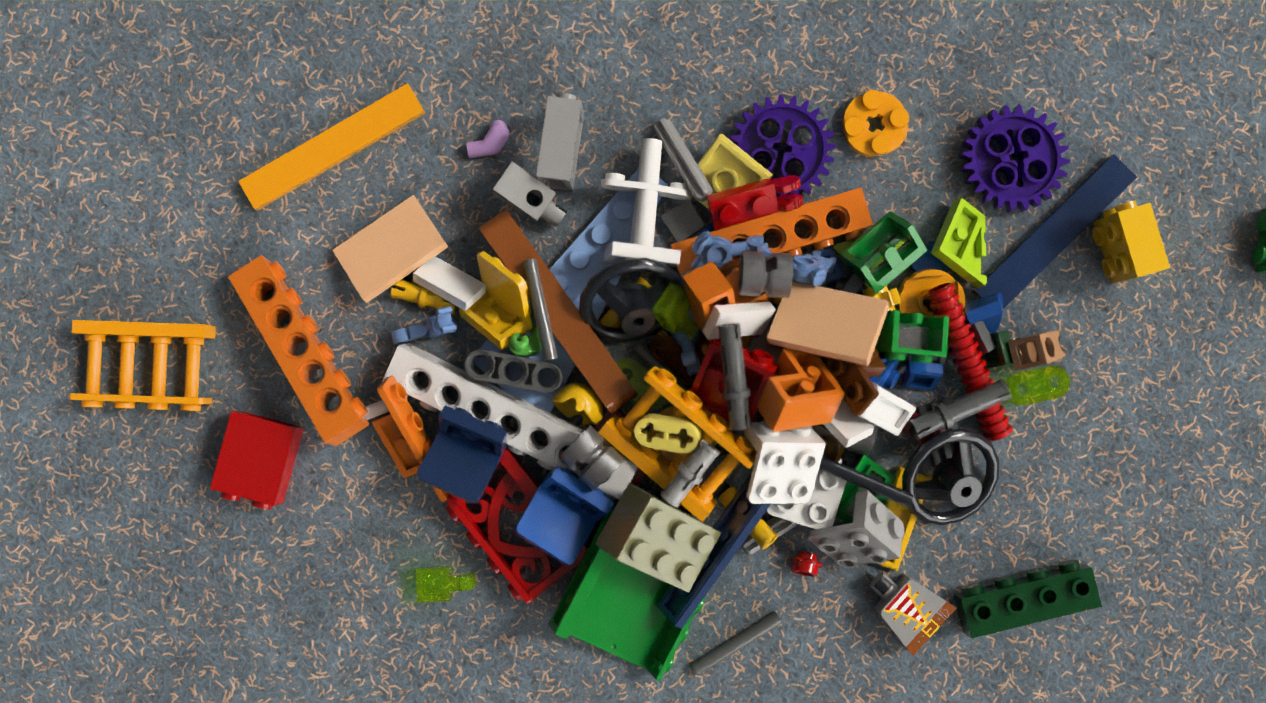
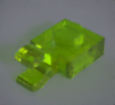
M670 283L652 310L663 329L676 334L682 330L688 339L691 340L699 329L696 322L687 316L691 305L682 287Z
M451 566L418 567L415 569L417 602L450 601L453 599L452 591H468L476 587V574L451 576Z

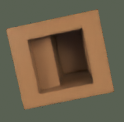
M1056 330L1008 341L1015 371L1045 365L1066 356L1058 341L1060 331Z

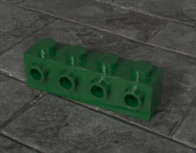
M1068 560L1058 563L1059 569L1047 571L1046 568H1034L1026 571V577L1015 579L1013 575L995 578V584L982 587L981 583H973L963 586V592L954 594L963 633L972 639L1102 607L1092 567L1079 563L1078 560Z

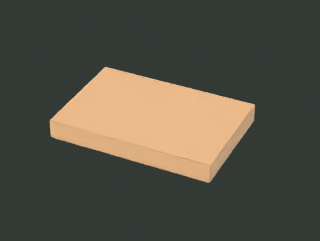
M412 195L332 251L361 298L368 303L448 248V245L417 198Z
M792 281L789 298H782L767 340L772 345L868 366L888 312L889 303L888 300Z

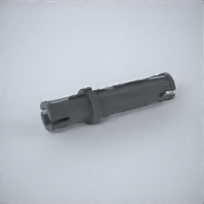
M740 323L718 325L725 380V390L722 393L723 399L727 401L730 430H744L752 427L748 406V397L751 396L750 388H747Z
M1000 379L991 385L948 404H937L934 410L910 419L908 423L910 426H913L910 429L917 440L943 428L946 430L954 427V423L1003 401L1010 400L1011 393L1006 394V392L1010 391L1009 387L1003 379Z

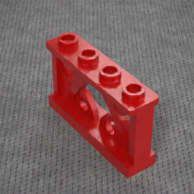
M506 449L497 468L503 465L507 472L502 477L496 490L487 485L484 491L492 496L491 503L480 499L478 503L481 504L482 511L479 514H474L467 508L466 500L451 494L445 500L448 504L445 509L456 523L461 521L468 529L466 536L473 546L477 549L482 547L489 556L487 563L497 575L502 573L510 582L507 587L515 599L518 601L523 599L528 605L580 563L588 545L586 543L583 545L574 563L571 565L562 564L552 572L548 558L550 555L536 546L517 545L501 540L500 514L502 505L509 510L523 512L539 487V483L515 453ZM521 491L525 498L522 504H514L505 498L506 494L514 499V492ZM488 520L487 534L484 532V530L480 527L478 523H482ZM503 554L517 557L512 566ZM534 558H541L544 566L542 578L537 582L524 580L521 576L520 568L523 565H528L533 573L536 568Z

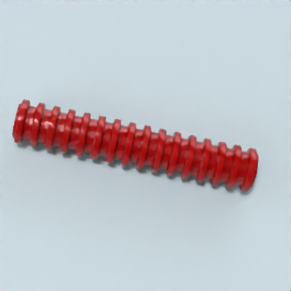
M944 283L930 289L925 296L927 299H931L929 306L931 309H935L934 316H949L947 347L951 348L949 350L950 356L955 357L953 364L958 366L957 374L962 375L960 381L963 385H966L964 391L970 394L993 384L994 380L988 377L990 371L985 368V359L980 358L982 351L977 350L979 344L978 341L973 340V337H975L974 331H969L971 325L968 321H965L967 315L961 311L963 304L957 301L959 295L953 292L955 285L953 283ZM1001 403L985 409L976 415V420L981 422L980 430L985 431L983 436L989 441L1003 439L1013 431L1012 425L1007 424L1009 417L1004 415L1005 407L1000 405Z

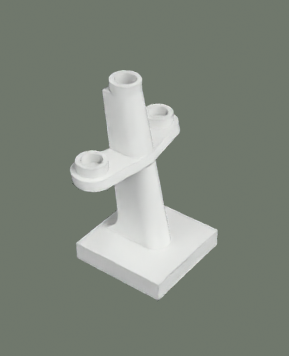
M643 139L642 147L640 148L637 182L626 181L625 175L618 173H606L605 179L601 180L602 188L636 192L630 243L613 241L605 248L603 262L610 263L616 257H646L664 262L671 269L680 263L681 250L653 247L657 197L663 196L678 200L692 199V193L686 183L673 182L670 183V187L659 185L661 140Z

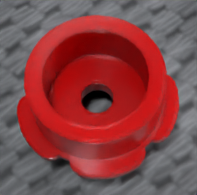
M800 551L797 553V557L790 559V562H792L791 572L804 576L817 577L818 569L823 566L822 563L817 561V555Z

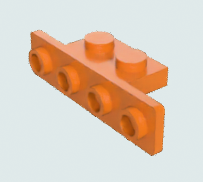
M392 375L387 377L377 388L389 412L376 417L371 423L403 478H407L417 473L434 441L429 439L424 430L422 418L417 412L413 411L409 404L405 388ZM433 487L441 502H445L447 497L451 495Z

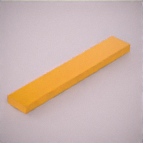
M407 83L238 182L253 208L258 211L426 113Z

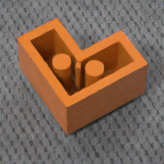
M713 261L697 267L690 273L682 276L692 318L702 332L715 305L768 302L767 293L762 292L760 296L739 295V271L724 277Z
M790 348L783 349L777 365H779L774 377H769L757 405L772 432L831 423L845 392L819 355Z

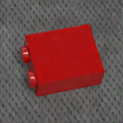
M231 411L210 489L220 491V497L224 499L240 501L242 497L253 500L251 505L262 509L271 510L272 506L283 504L304 427L244 411Z

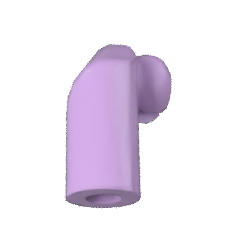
M495 120L490 124V129L484 140L467 142L469 159L500 153L509 138L507 124L502 120Z

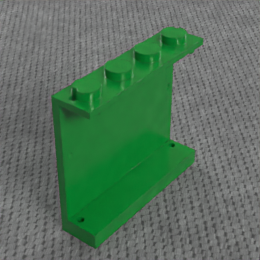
M613 505L609 514L603 517L548 624L555 635L566 640L569 635L574 636L648 670L655 680L660 682L664 673H667L672 667L674 654L679 644L683 643L687 638L689 624L694 615L702 609L705 597L683 628L674 626L656 606L671 584L616 560L595 544L616 507Z

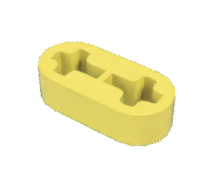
M656 413L643 416L634 429L635 438L642 446L676 453H689L693 451L700 443L702 437L700 427L692 420ZM652 423L654 430L664 433H657L652 438L649 437V431L644 430V428ZM683 429H686L687 435L693 438L686 444L683 443L681 436L672 435V433L679 434Z

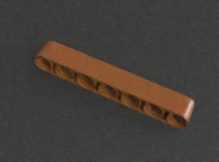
M506 208L479 226V230L506 268L513 274H519L527 284L526 294L530 301L531 297L523 261L536 259L552 332L608 411L613 414L636 398L638 393L589 324L583 321L579 310Z

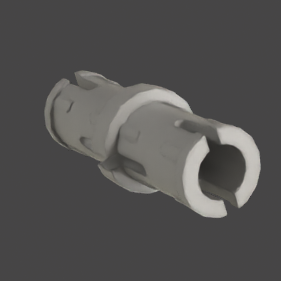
M702 439L687 461L679 464L677 474L660 493L661 497L672 506L678 508L693 486L701 483L703 473L720 452L712 444Z

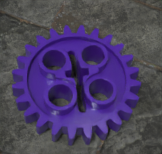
M779 95L778 102L774 105L769 97H766L765 108H761L757 103H753L755 114L751 115L744 111L742 116L746 121L745 125L741 123L734 124L740 135L730 136V140L738 144L737 146L753 159L758 154L768 155L772 163L767 170L773 174L777 150L772 148L773 146L780 145L785 122H791L786 148L791 150V153L786 152L784 154L778 178L788 176L785 172V165L790 161L800 162L803 166V174L799 176L800 188L785 194L776 193L779 196L790 193L799 194L798 191L800 190L809 196L811 194L809 184L812 183L820 187L822 183L817 177L818 174L828 176L830 172L823 165L834 163L835 160L833 157L826 155L827 152L836 149L835 144L827 143V139L834 135V131L823 130L829 121L828 118L818 121L816 118L820 109L817 108L811 113L808 112V100L801 107L796 106V96L791 98L789 104H785L783 96ZM766 122H773L778 126L779 133L775 137L767 138L761 134V126ZM798 129H805L810 133L811 141L806 145L796 144L792 137L793 133Z
M1019 104L1013 109L1012 113L1007 105L1000 109L999 114L993 109L987 113L988 120L981 117L976 121L979 128L971 127L967 131L973 139L968 138L961 143V145L969 149V151L962 152L959 155V158L968 161V164L960 168L961 172L970 173V177L964 181V184L974 183L976 185L971 194L976 195L982 192L984 194L982 204L987 203L991 199L994 200V210L1001 208L1004 203L1007 213L1014 211L1016 205L1020 212L1028 210L1029 204L1033 208L1040 206L1041 199L1047 201L1053 197L1050 190L1056 191L1061 188L1060 183L1056 179H1062L1067 176V173L1060 169V167L1070 163L1069 159L1061 157V153L1068 150L1069 146H1059L1058 143L1065 135L1064 133L1054 135L1052 131L1057 123L1054 122L1047 126L1044 123L1047 117L1046 113L1035 118L1034 107L1027 110L1025 114H1023L1022 106ZM1007 131L1011 132V139L1010 136L1006 133ZM1022 133H1026L1031 137L1032 147H1028L1022 142ZM989 139H994L1000 144V153L993 152L990 149ZM1012 154L1013 157H1018L1019 162L1017 163L1015 160L1010 161L1009 155ZM1028 165H1033L1037 168L1039 172L1038 179H1034L1029 175ZM996 171H1001L1006 175V185H1001L996 181ZM1017 179L1021 183V187L1017 186Z

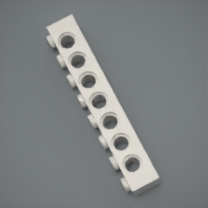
M410 343L397 346L382 382L387 377L393 375L396 381L405 388L407 397L410 395L420 400L419 404L427 410L434 412L442 411L446 405L453 409L457 407L465 409L474 418L483 422L493 421L499 424L504 431H507V448L510 451L521 456L528 454L538 459L537 463L548 470H553L557 466L570 469L559 456L564 452V446L571 445L585 431L584 429L489 382L476 380L470 377L465 370ZM419 371L424 372L428 376L429 384L427 387H423L418 382L417 376ZM448 386H452L458 391L459 397L457 402L451 401L446 393ZM477 400L483 401L487 405V416H482L476 411ZM506 415L513 416L517 420V431H512L506 427ZM536 430L546 433L548 437L547 445H540L535 441L534 432ZM603 440L604 447L612 446L625 460L598 488L605 492L607 499L614 501L617 498L620 500L628 483L632 482L638 467L612 444ZM573 470V472L576 473L579 477L578 480L583 482L580 479L581 472L579 470Z

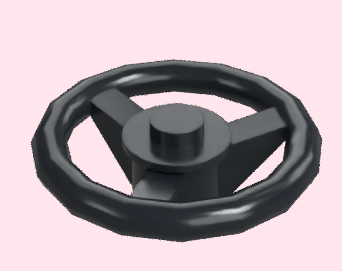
M646 257L623 259L605 266L590 278L580 296L579 314L583 321L589 324L594 333L602 339L615 342L638 341L657 334L673 321L682 306L684 287L679 275L664 262ZM639 271L654 273L663 278L662 281L649 289L639 283H630L617 288L608 282L622 274ZM671 293L670 302L668 303L664 311L656 317V315L658 314L661 307L663 306V304L665 303V301ZM596 294L619 316V329L605 326L596 319L592 311L593 299Z
M959 428L939 432L918 447L909 458L902 475V490L913 495L912 502L908 506L909 511L921 521L927 523L947 525L963 521L978 512L991 497L999 479V458L992 442L979 432ZM955 443L952 458L943 460L935 467L931 480L915 484L919 469L930 454L946 444ZM971 444L982 451L986 460V475L982 484L975 477ZM918 499L950 501L958 506V508L941 513L930 511L920 504Z

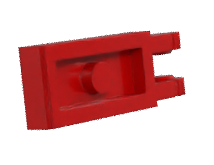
M790 175L773 180L768 178L708 195L707 200L714 229L725 228L779 211L788 212L800 208L803 204L801 194L793 193L776 197V193L785 194L800 188V177Z

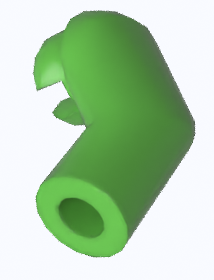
M535 324L529 336H520V332L512 335L508 345L513 354L520 357L535 356L540 352L542 347L537 324Z

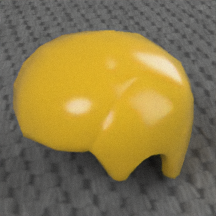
M578 382L569 383L552 397L554 405L567 418L581 415L583 417L582 426L590 424L597 426L603 419V402L595 391L585 384Z

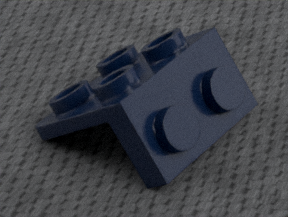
M445 405L439 415L440 431L417 471L418 479L470 503H478L507 448V431H504L499 424L493 421L483 422L474 418L465 409L458 407L453 409Z

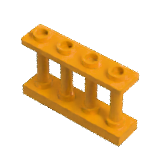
M72 320V333L85 335L84 341H88L85 393H70L69 400H81V407H103V401H114V408H135L136 402L147 403V409L168 410V403L180 404V410L201 411V404H212V398L198 397L201 345H204V339H215L216 326L206 324ZM106 335L118 336L117 342H121L118 395L100 394L102 342H106ZM139 337H151L150 343H154L151 396L132 395L135 343H139ZM172 338H183V344H187L184 397L165 396L168 344H171Z
M654 366L643 377L651 386L626 417L620 418L615 414L598 433L661 488L665 489L677 474L679 464L681 462L685 463L695 449L689 453H684L677 462H671L661 454V450L642 446L635 438L634 429L639 420L661 395L677 407L671 416L690 418L703 430L701 440L704 439L709 443L715 440L729 452L728 456L703 484H695L680 503L697 519L703 522L717 503L712 493L740 462L750 469L755 463L757 452L746 437H739L729 429L728 422L722 416L716 413L712 414L703 407L702 400L691 391L686 392L676 383V378L669 371Z

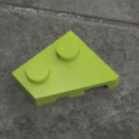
M963 198L953 201L931 251L932 255L976 289L986 286L987 276L981 275V258L986 257V243L984 240V233L986 232L985 216Z

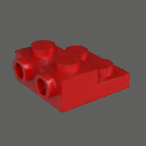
M719 338L714 339L710 343L690 391L702 400V406L710 413L719 414L729 423L727 401L723 399L722 393L725 390V380ZM743 348L745 379L747 388H750L751 396L748 397L749 415L751 423H753L758 411L757 405L768 379L775 376L779 365L773 363V356L765 351L754 350V353Z

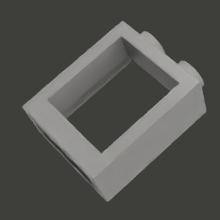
M557 93L556 97H547L536 177L550 189L573 192L584 112L582 101L576 100V96L569 93Z

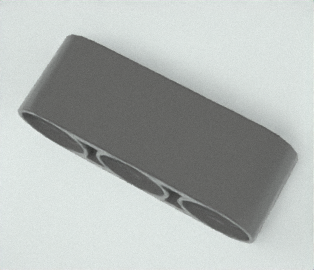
M475 350L465 360L467 374L476 380L543 393L557 391L564 381L562 370L550 362L487 350ZM480 356H486L490 361V369L483 375L478 374L474 369V362ZM513 362H519L524 369L523 376L517 381L510 380L506 374L507 367ZM546 368L553 369L557 375L556 383L549 388L544 387L539 381L540 372Z

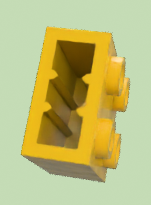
M1136 200L1103 211L1104 218L1093 221L1095 226L1092 230L1093 239L1097 246H1101L1104 256L1102 269L1106 277L1111 279L1112 284L1170 268L1151 203L1137 206Z

